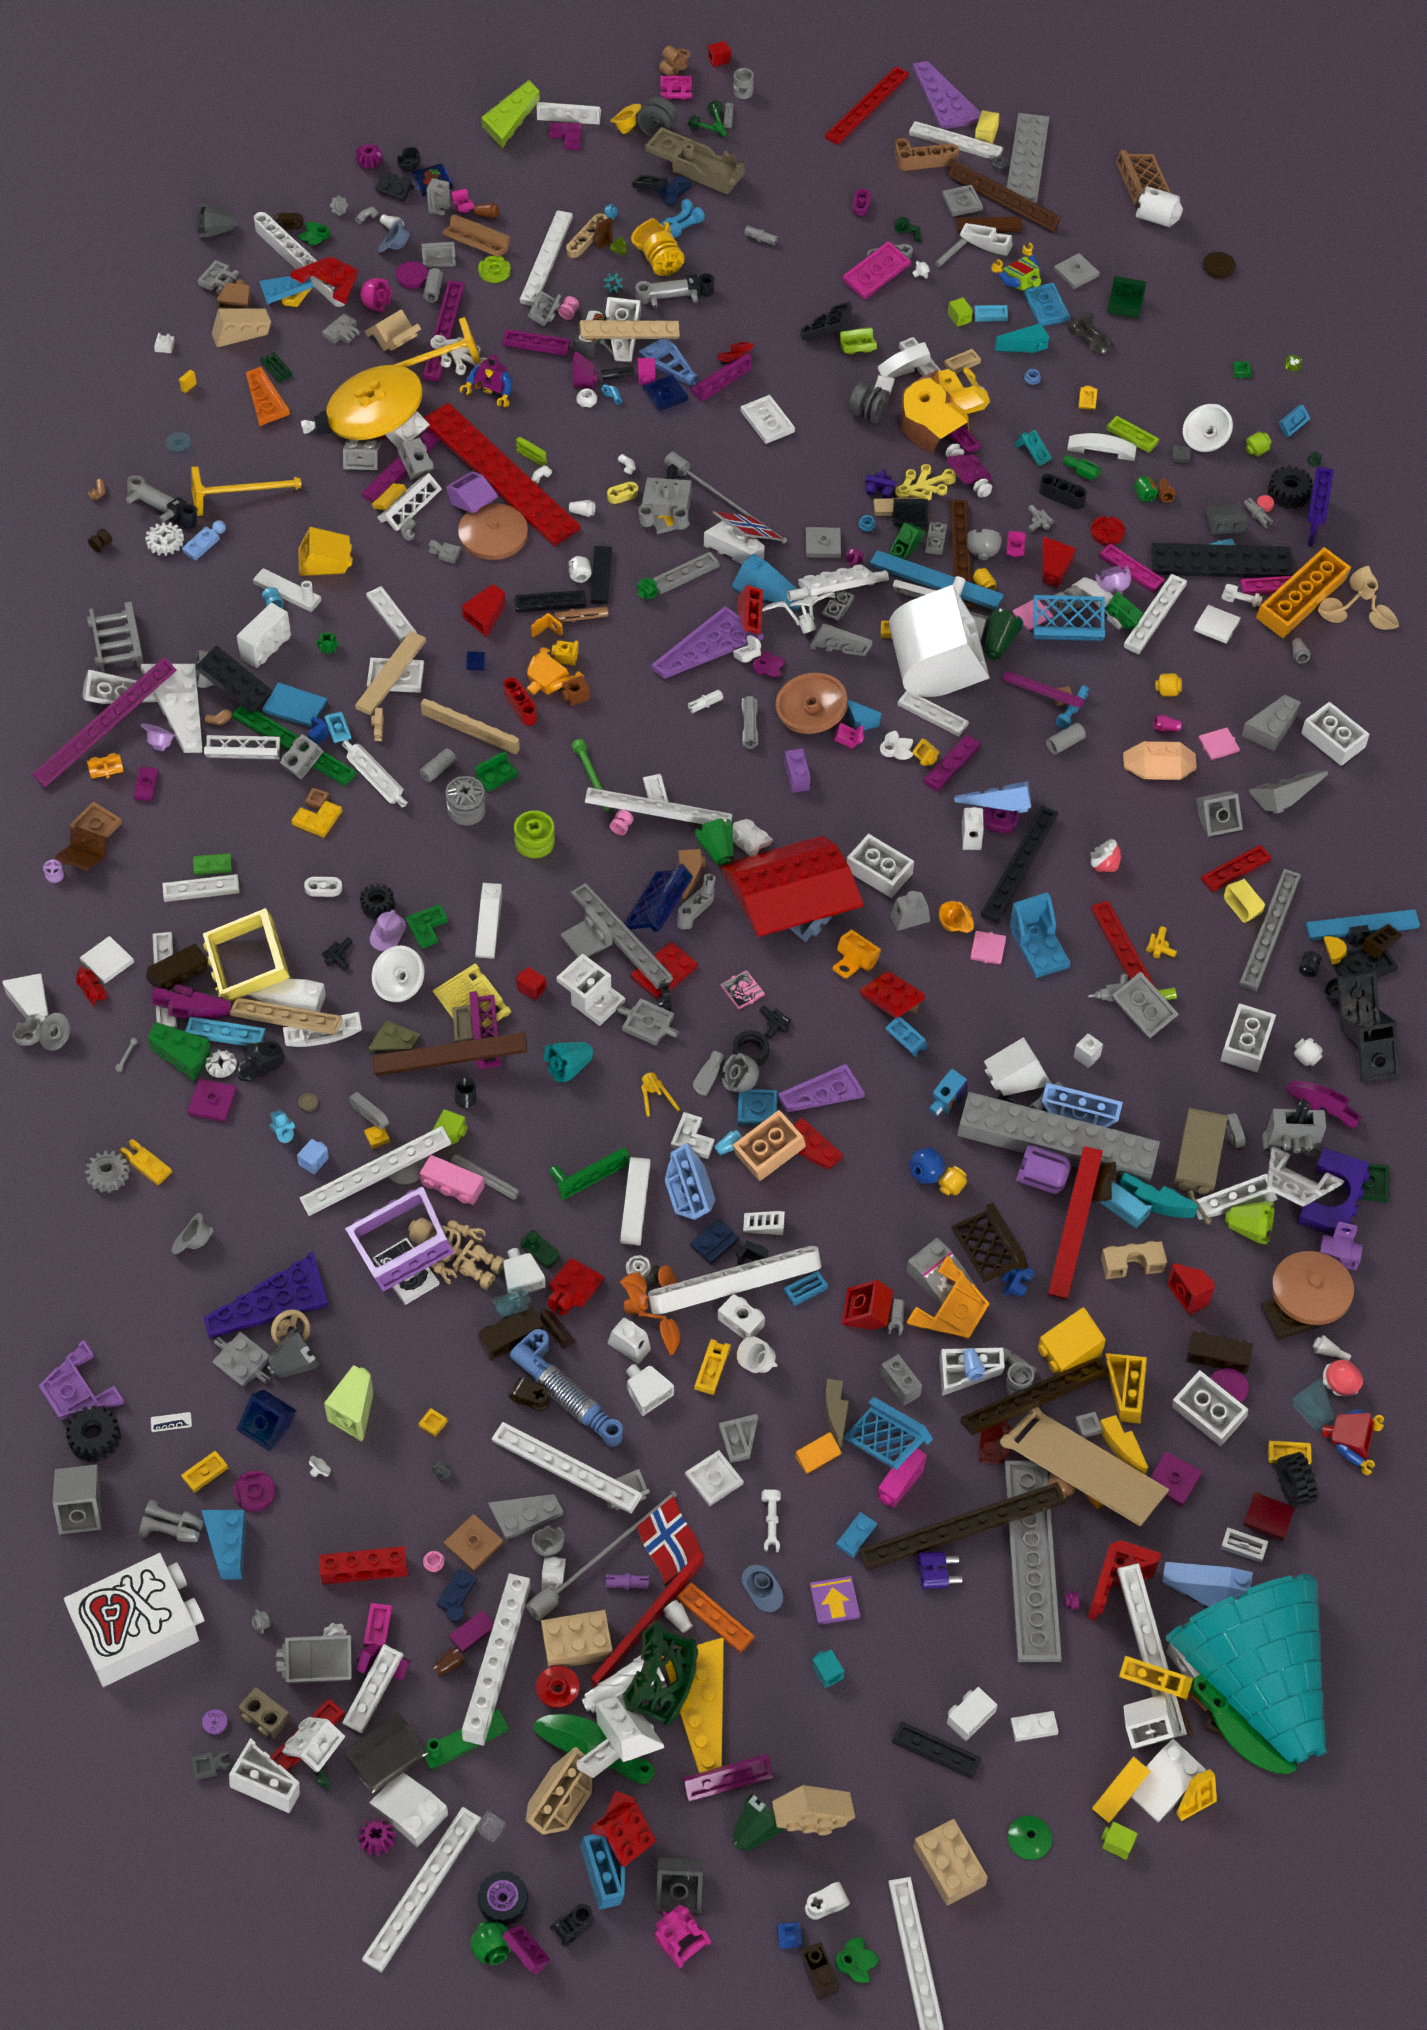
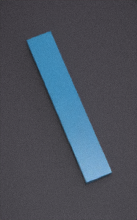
M1414 909L1306 922L1305 927L1309 940L1315 941L1324 940L1326 936L1336 938L1347 937L1349 927L1368 925L1369 934H1373L1387 924L1400 931L1417 929L1420 923Z

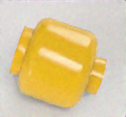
M1176 673L1161 674L1159 680L1155 682L1156 691H1159L1162 697L1177 696L1179 692H1182V678Z
M956 1166L953 1168L947 1167L938 1180V1184L941 1186L939 1190L946 1196L950 1194L958 1195L967 1183L966 1173Z

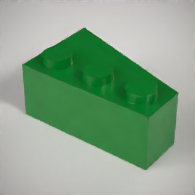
M155 1022L147 1036L150 1050L166 1062L173 1064L178 1071L189 1076L190 1080L196 1081L206 1062V1058L211 1053L209 1039Z

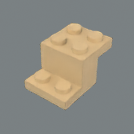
M401 309L364 332L367 337L373 334L383 351L387 349L392 351L418 336L416 332L421 330L419 324L411 326Z

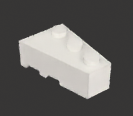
M721 521L704 532V547H711L718 550V553L721 555L731 556L732 560L743 564L752 554L764 560L765 546L756 538L741 534L725 521Z
M250 1738L229 1774L230 1788L290 1813L300 1795L299 1781L281 1765H277L270 1758V1755L257 1747Z

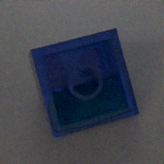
M263 1389L251 1394L236 1430L270 1451L289 1429L297 1410Z

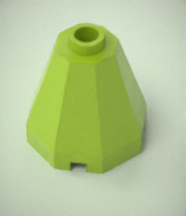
M1263 1201L1234 1206L1230 1211L1226 1212L1225 1222L1228 1223L1230 1229L1260 1244H1267L1271 1237L1267 1236V1232H1272L1274 1208L1272 1207L1274 1202Z

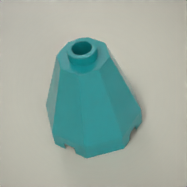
M587 1042L552 1043L545 1046L543 1058L545 1062H549L550 1066L547 1067L549 1074L557 1083L571 1080L592 1060L593 1048Z

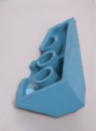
M752 554L742 564L731 589L741 593L747 585L763 590V602L785 601L791 610L799 611L801 609V605L790 607V604L798 600L790 602L787 598V591L797 588L768 562Z

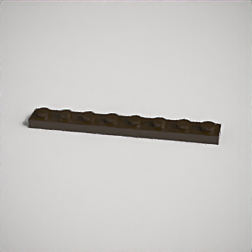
M1097 1358L1091 1359L961 1417L960 1423L971 1435H975L1108 1376V1369Z

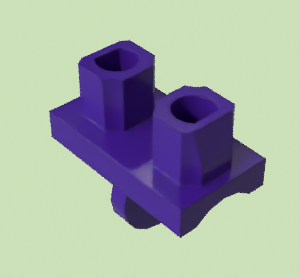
M883 469L882 473L875 472L874 476L866 475V494L875 495L876 489H881V497L890 499L893 492L895 493L897 482L891 480L892 476L886 475V469Z

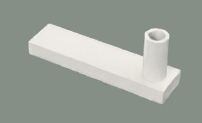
M264 568L253 579L254 585L265 590L275 587L278 589L281 598L309 612H312L321 602V596L313 593L310 581H304L299 586Z
M956 576L953 586L960 596L966 580ZM895 580L893 583L895 592L915 598L936 591Z

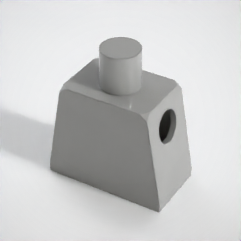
M910 891L906 896L896 899L890 917L897 931L930 922L928 905L922 892Z

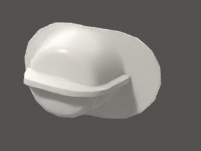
M750 1336L739 1345L737 1351L738 1363L750 1372L766 1373L772 1367L778 1366L775 1363V1351L763 1340Z

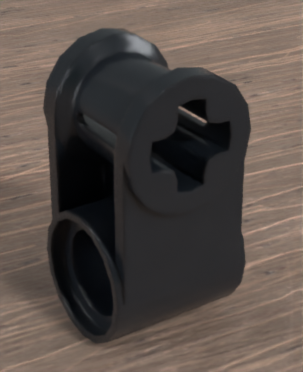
M579 1904L550 1926L551 1931H555L562 1940L561 1944L563 1947L570 1945L578 1936L593 1925L594 1918L591 1907L586 1904ZM581 1913L589 1915L585 1921H579L577 1917Z

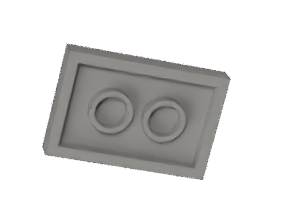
M1139 972L1111 996L1149 1040L1179 1015L1142 972Z

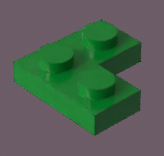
M439 904L407 916L406 922L420 949H424L438 943V938L432 928L447 923L448 918Z

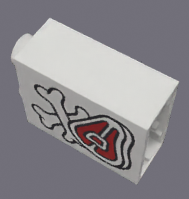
M160 1553L63 1598L103 1687L199 1641L195 1626L205 1621L195 1598L183 1602L178 1590L187 1586L185 1577L177 1562L166 1566Z

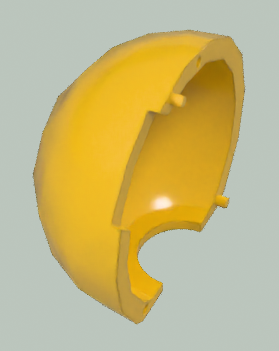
M650 218L635 229L632 233L631 241L637 249L643 251V244L651 235L661 231L671 233V227L667 222H664L663 226L656 219Z

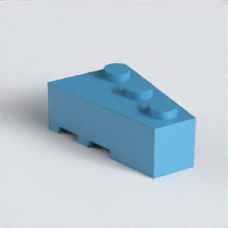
M201 1510L221 1580L242 1579L247 1522L244 1510Z
M594 1834L584 1836L580 1849L598 1909L601 1910L620 1905L624 1897L625 1867L620 1865L606 1837Z

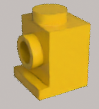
M557 640V644L552 646L551 651L554 660L559 664L575 666L579 653L578 641L573 643Z

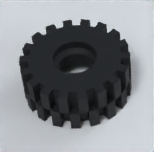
M1288 465L1287 468L1282 466L1280 470L1277 468L1275 473H1272L1268 494L1274 499L1275 504L1279 503L1280 507L1284 505L1286 509H1290V506L1293 509H1297V505L1302 507L1303 504L1308 502L1313 488L1312 477L1309 478L1310 474L1308 472L1305 474L1304 469L1298 470L1299 467L1291 468V465ZM1286 484L1294 485L1295 488L1287 487Z
M92 1405L90 1410L87 1409V1406L83 1407V1412L81 1413L76 1411V1417L71 1416L69 1419L70 1424L66 1425V1438L73 1454H77L81 1460L85 1457L88 1462H91L92 1458L95 1459V1462L100 1461L99 1457L101 1456L104 1459L108 1458L107 1453L113 1454L115 1452L114 1446L118 1447L120 1444L118 1439H121L120 1428L115 1415H112L109 1409L105 1411V1407L102 1406L98 1410L96 1405ZM91 1427H99L101 1429V1434L96 1438L89 1439L85 1436V1432Z
M1296 1452L1277 1459L1276 1467L1278 1470L1276 1471L1279 1476L1278 1481L1281 1484V1490L1284 1492L1285 1499H1288L1289 1505L1292 1508H1299L1317 1502V1481L1314 1479L1315 1474L1312 1473L1311 1464H1308V1459L1305 1458L1304 1454Z

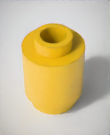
M980 568L974 572L973 581L976 585L993 591L996 590V581L986 568Z

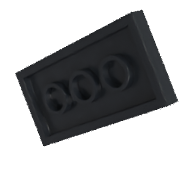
M217 645L195 667L199 673L251 715L273 691Z

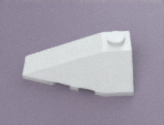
M608 297L605 311L607 320L640 321L641 301ZM611 339L615 362L632 363L636 339Z
M88 670L84 681L82 697L86 701L112 704L137 680ZM154 692L141 703L157 702Z
M286 979L251 993L248 996L259 1002L320 1012L326 994L323 983L306 979Z

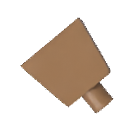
M238 279L236 283H226L217 298L218 309H250V286L246 285V282L242 279Z

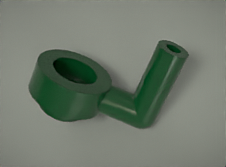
M899 217L894 221V229L897 233L914 232L915 242H921L920 228L911 225L908 218Z

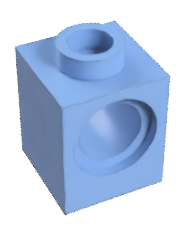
M311 1139L297 1154L298 1165L315 1175L329 1159L326 1145Z

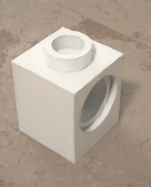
M1087 1034L1076 1045L1073 1058L1087 1068H1090L1101 1056L1103 1044L1090 1034Z

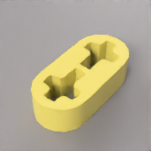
M627 482L613 486L607 491V500L612 504H618L634 499L638 496V485L634 482Z

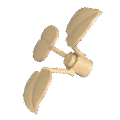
M1369 566L1360 568L1351 576L1349 580L1350 586L1359 592L1346 606L1343 607V604L1338 599L1326 598L1318 608V612L1324 619L1339 623L1348 616L1345 610L1361 596L1365 600L1372 599L1371 609L1373 611L1369 614V620L1373 626L1382 630L1399 627L1396 616L1388 607L1378 605L1375 608V599L1377 597L1375 592L1378 589V582Z

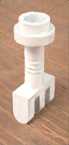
M1231 584L1225 586L1222 594L1223 600L1233 603L1234 598L1253 603L1252 607H1260L1262 596H1259L1260 594L1256 593L1255 596L1237 592L1238 586Z

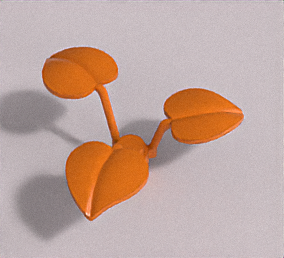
M664 1265L659 1269L658 1279L662 1287L678 1283L677 1276L670 1266ZM637 1272L628 1274L620 1281L630 1299L624 1301L626 1314H638L639 1317L645 1316L661 1319V1336L669 1356L673 1355L680 1342V1331L676 1322L673 1319H667L666 1316L645 1313L649 1306L647 1301L649 1296H646L645 1293L647 1289L645 1279Z

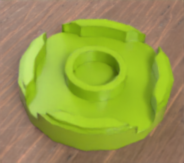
M488 256L479 263L478 272L483 280L490 283H498L510 276L511 267L510 263L501 256Z

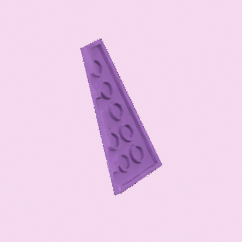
M928 61L913 63L912 69L940 129L945 130L978 124L981 112Z
M724 606L651 665V669L663 679H666L747 646L748 635H752L760 641L764 639V634L760 633L758 635L743 630L740 617Z

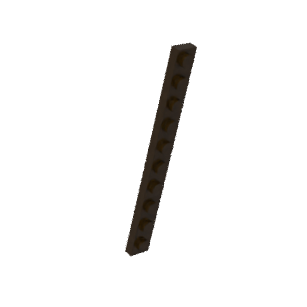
M1058 1482L860 1548L859 1553L865 1569L868 1571L1063 1505L1066 1500Z

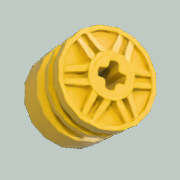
M657 232L651 235L643 244L644 255L657 275L669 276L682 267L685 259L684 254L670 232Z

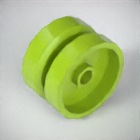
M528 811L517 817L514 823L515 847L517 851L528 858H541L553 850L555 846L554 822L549 815L541 811Z

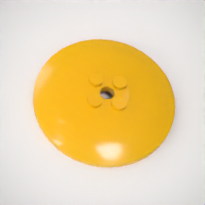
M397 365L378 366L354 375L334 392L328 402L326 412L331 430L338 436L349 440L372 439L395 430L414 414L421 402L423 388L418 376L412 370Z

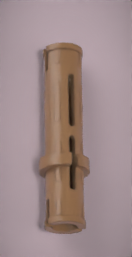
M607 606L554 612V618L559 622L571 621V623H575L577 620L608 617Z

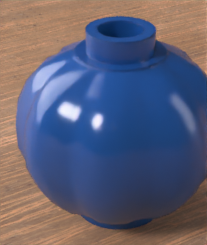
M933 1148L916 1150L908 1164L911 1176L921 1184L938 1182L945 1171L942 1155Z

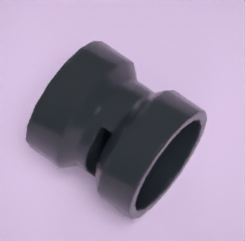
M1306 951L1303 954L1302 963H1300L1298 969L1299 972L1306 977H1315L1322 957L1317 952Z

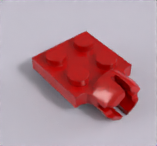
M570 1258L549 1283L548 1289L553 1291V1293L548 1298V1307L555 1312L560 1306L561 1309L557 1315L562 1316L567 1314L573 1306L583 1308L603 1284L605 1276Z

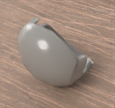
M26 1017V1021L24 1023L18 1022L16 1029L13 1031V1039L20 1046L33 1045L42 1037V1026L36 1017Z
M548 1525L533 1534L531 1545L539 1555L546 1557L555 1556L563 1548L565 1534L560 1527L553 1529Z

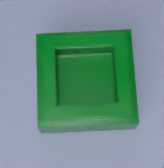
M1233 362L1234 378H1251L1250 362Z

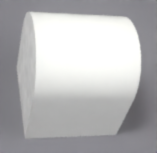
M953 585L903 604L890 617L889 627L904 688L909 693L919 695L920 697L942 696L990 678L975 620Z

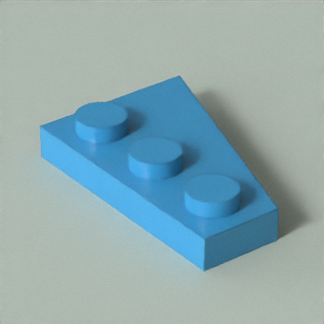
M290 276L259 281L267 304L314 287L311 278L304 283L294 280Z

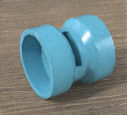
M270 587L263 591L262 599L266 603V607L273 603L281 609L283 608L284 601L280 597L277 588Z

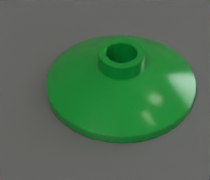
M1023 1816L1011 1824L1008 1831V1843L1011 1850L1020 1858L1036 1860L1042 1858L1049 1851L1052 1844V1833L1049 1826L1040 1818ZM1032 1832L1034 1833L1035 1837L1029 1838L1027 1836V1833Z

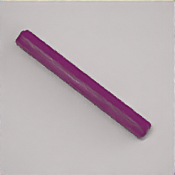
M1006 671L1003 675V680L1071 706L1081 708L1084 704V699L1010 671Z

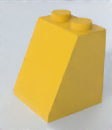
M309 527L298 548L299 575L345 573L347 568L351 567L353 560L350 557L352 549L350 536Z
M1083 1307L1042 1335L1039 1340L1038 1351L1049 1362L1050 1370L1053 1373L1060 1374L1091 1359H1100L1106 1339Z

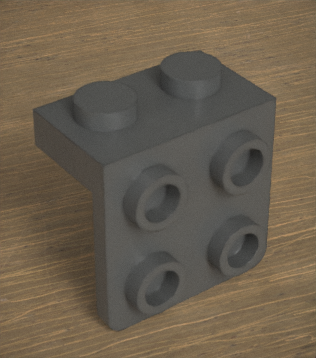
M1239 505L1211 506L1206 508L1205 512L1211 535L1246 532L1249 518L1247 514H1241Z

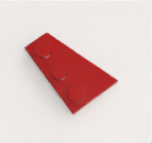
M800 1118L793 1124L804 1137L806 1145L798 1154L828 1170L843 1159V1154L803 1118Z

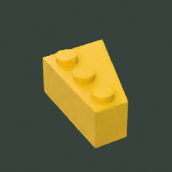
M1105 1353L1106 1368L1108 1369V1376L1120 1422L1141 1424L1147 1357Z

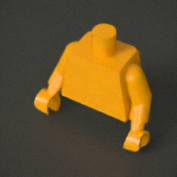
M542 647L539 653L532 657L527 668V676L531 684L526 690L532 696L539 690L548 695L563 688L564 682L581 675L584 678V675L578 671L575 676H569L567 669L547 654L551 650Z

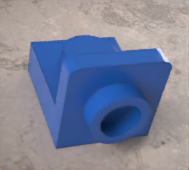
M313 716L311 718L312 729L307 736L319 745L328 736V728L325 721Z

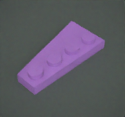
M847 1064L778 1093V1099L786 1112L865 1097V1092Z

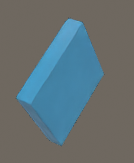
M751 1089L744 1093L739 1092L738 1125L758 1126L777 1112L778 1090Z

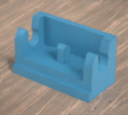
M900 1016L895 1018L885 1028L888 1034L900 1042L914 1057L918 1056L917 1053L920 1049L923 1051L927 1049L926 1039Z

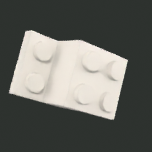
M583 953L557 976V982L571 992V1005L599 1026L618 1010L620 1005L625 1003V997L611 988V974Z

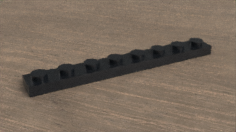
M1041 805L983 908L981 917L998 924L1058 817L1057 811Z

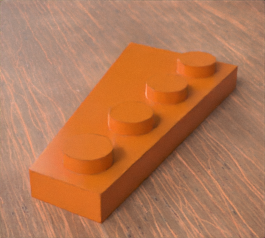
M262 367L246 372L259 426L290 415L289 408Z

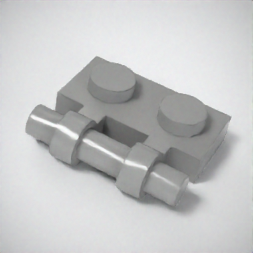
M215 260L197 282L199 286L211 291L217 287L216 293L220 295L226 283H234L237 280L239 272L237 270L230 272L229 265Z

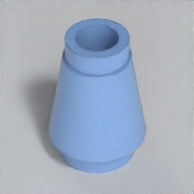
M975 1349L965 1350L963 1352L965 1375L971 1381L982 1379L985 1376V1368Z

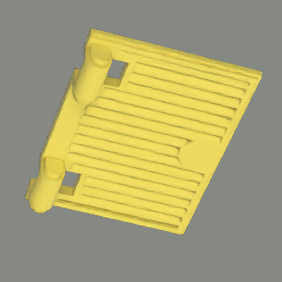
M476 963L433 990V993L452 1019L453 1007L470 1005L469 992L477 991L479 997L495 996L496 1006L500 1010L497 1013V1021L505 1016H509L511 1013L509 1007L504 1004L501 996L486 976L481 973ZM473 974L476 977V979L473 981L469 977V975ZM491 1001L481 1002V1009L487 1011L491 1007ZM487 1017L482 1022V1025L488 1028L492 1025L493 1020Z

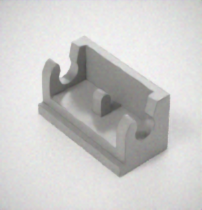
M432 178L427 187L429 214L445 215V211L439 209H450L449 182Z
M454 242L423 243V265L427 268L456 267Z

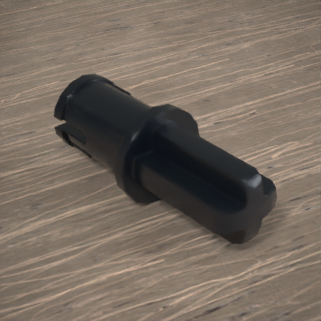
M616 366V368L601 370L602 380L616 378L619 380L620 377L634 376V366L621 368Z

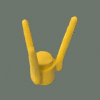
M650 1072L642 1077L643 1085L641 1089L647 1117L650 1116L647 1091L650 1093L657 1092L658 1095H661L662 1091L678 1112L680 1111V1108L665 1089L661 1080H658L655 1073Z

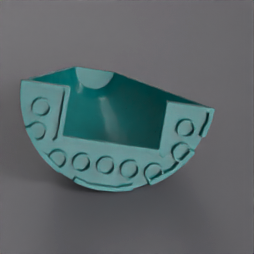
M1300 1574L1293 1578L1291 1575L1251 1587L1245 1593L1237 1596V1600L1230 1596L1189 1618L1190 1622L1186 1623L1183 1627L1182 1625L1177 1626L1165 1637L1167 1642H1170L1185 1656V1660L1227 1698L1226 1701L1289 1763L1297 1761L1299 1764L1308 1760L1311 1755L1320 1757L1328 1752L1326 1749L1325 1720L1323 1719L1318 1581L1315 1576Z

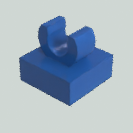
M800 1922L777 1924L779 1949L802 1947Z

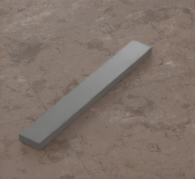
M1283 869L1241 977L1240 987L1257 992L1301 874Z
M586 883L571 891L572 898L584 911L592 906L611 929L612 941L656 989L661 988V984L669 983L673 980V976Z

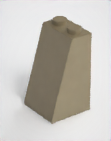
M1189 1108L1182 1133L1174 1188H1179L1182 1191L1192 1190L1202 1195L1213 1194L1228 1119L1227 1115Z

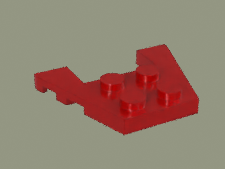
M330 256L293 270L290 278L304 283L311 276H314L338 288L333 293V299L346 304L358 276V269Z

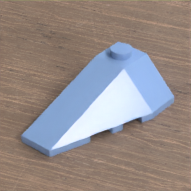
M1028 781L1004 785L1003 790L990 788L985 790L984 793L976 791L957 795L954 798L957 803L1010 811L1017 810V813L1027 812L1028 808H1031Z
M1165 1562L1162 1583L1183 1595L1192 1597L1200 1605L1210 1607L1230 1596L1237 1600V1596L1251 1588L1253 1572L1231 1567Z

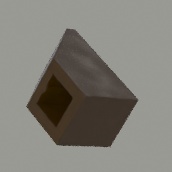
M819 1942L800 1950L806 1974L817 2001L839 1992L840 1983L822 1943Z

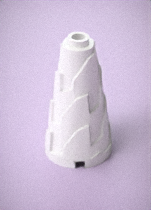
M641 1656L635 1658L634 1662L613 1676L598 1683V1686L584 1694L586 1698L582 1699L587 1712L591 1710L592 1713H595V1703L616 1696L624 1700L623 1693L632 1682L636 1672H641L644 1663ZM658 1667L657 1674L661 1679V1689L667 1687V1684Z

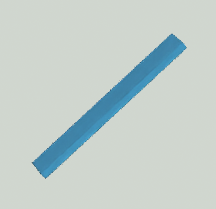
M878 550L870 561V567L882 571L886 570L890 574L936 590L953 585L955 580L953 576ZM965 581L960 597L961 599L995 610L998 609L1003 601L1004 594Z

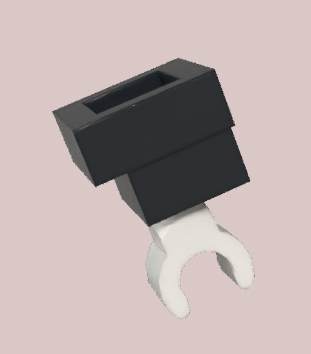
M322 411L320 415L314 416V422L308 420L301 421L303 433H309L314 428H316L318 435L331 433L326 411Z

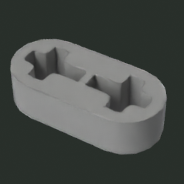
M1227 1114L1226 1129L1233 1148L1244 1147L1245 1136L1237 1114Z

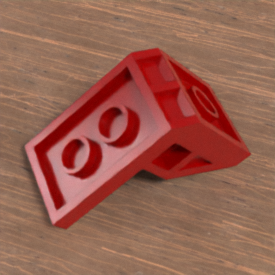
M1122 1540L1110 1544L1088 1619L1096 1621L1097 1615L1103 1614L1111 1585L1122 1588L1119 1576L1114 1574L1118 1568L1139 1563L1143 1580L1154 1578L1162 1553Z

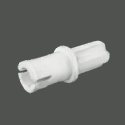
M716 690L706 696L701 695V698L688 703L689 710L693 714L705 707L709 708V705L723 699L722 692Z

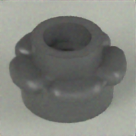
M997 156L992 159L991 165L995 171H1002L1007 162L1003 157Z
M437 1461L431 1467L434 1477L439 1480L447 1479L451 1475V1466L447 1462Z

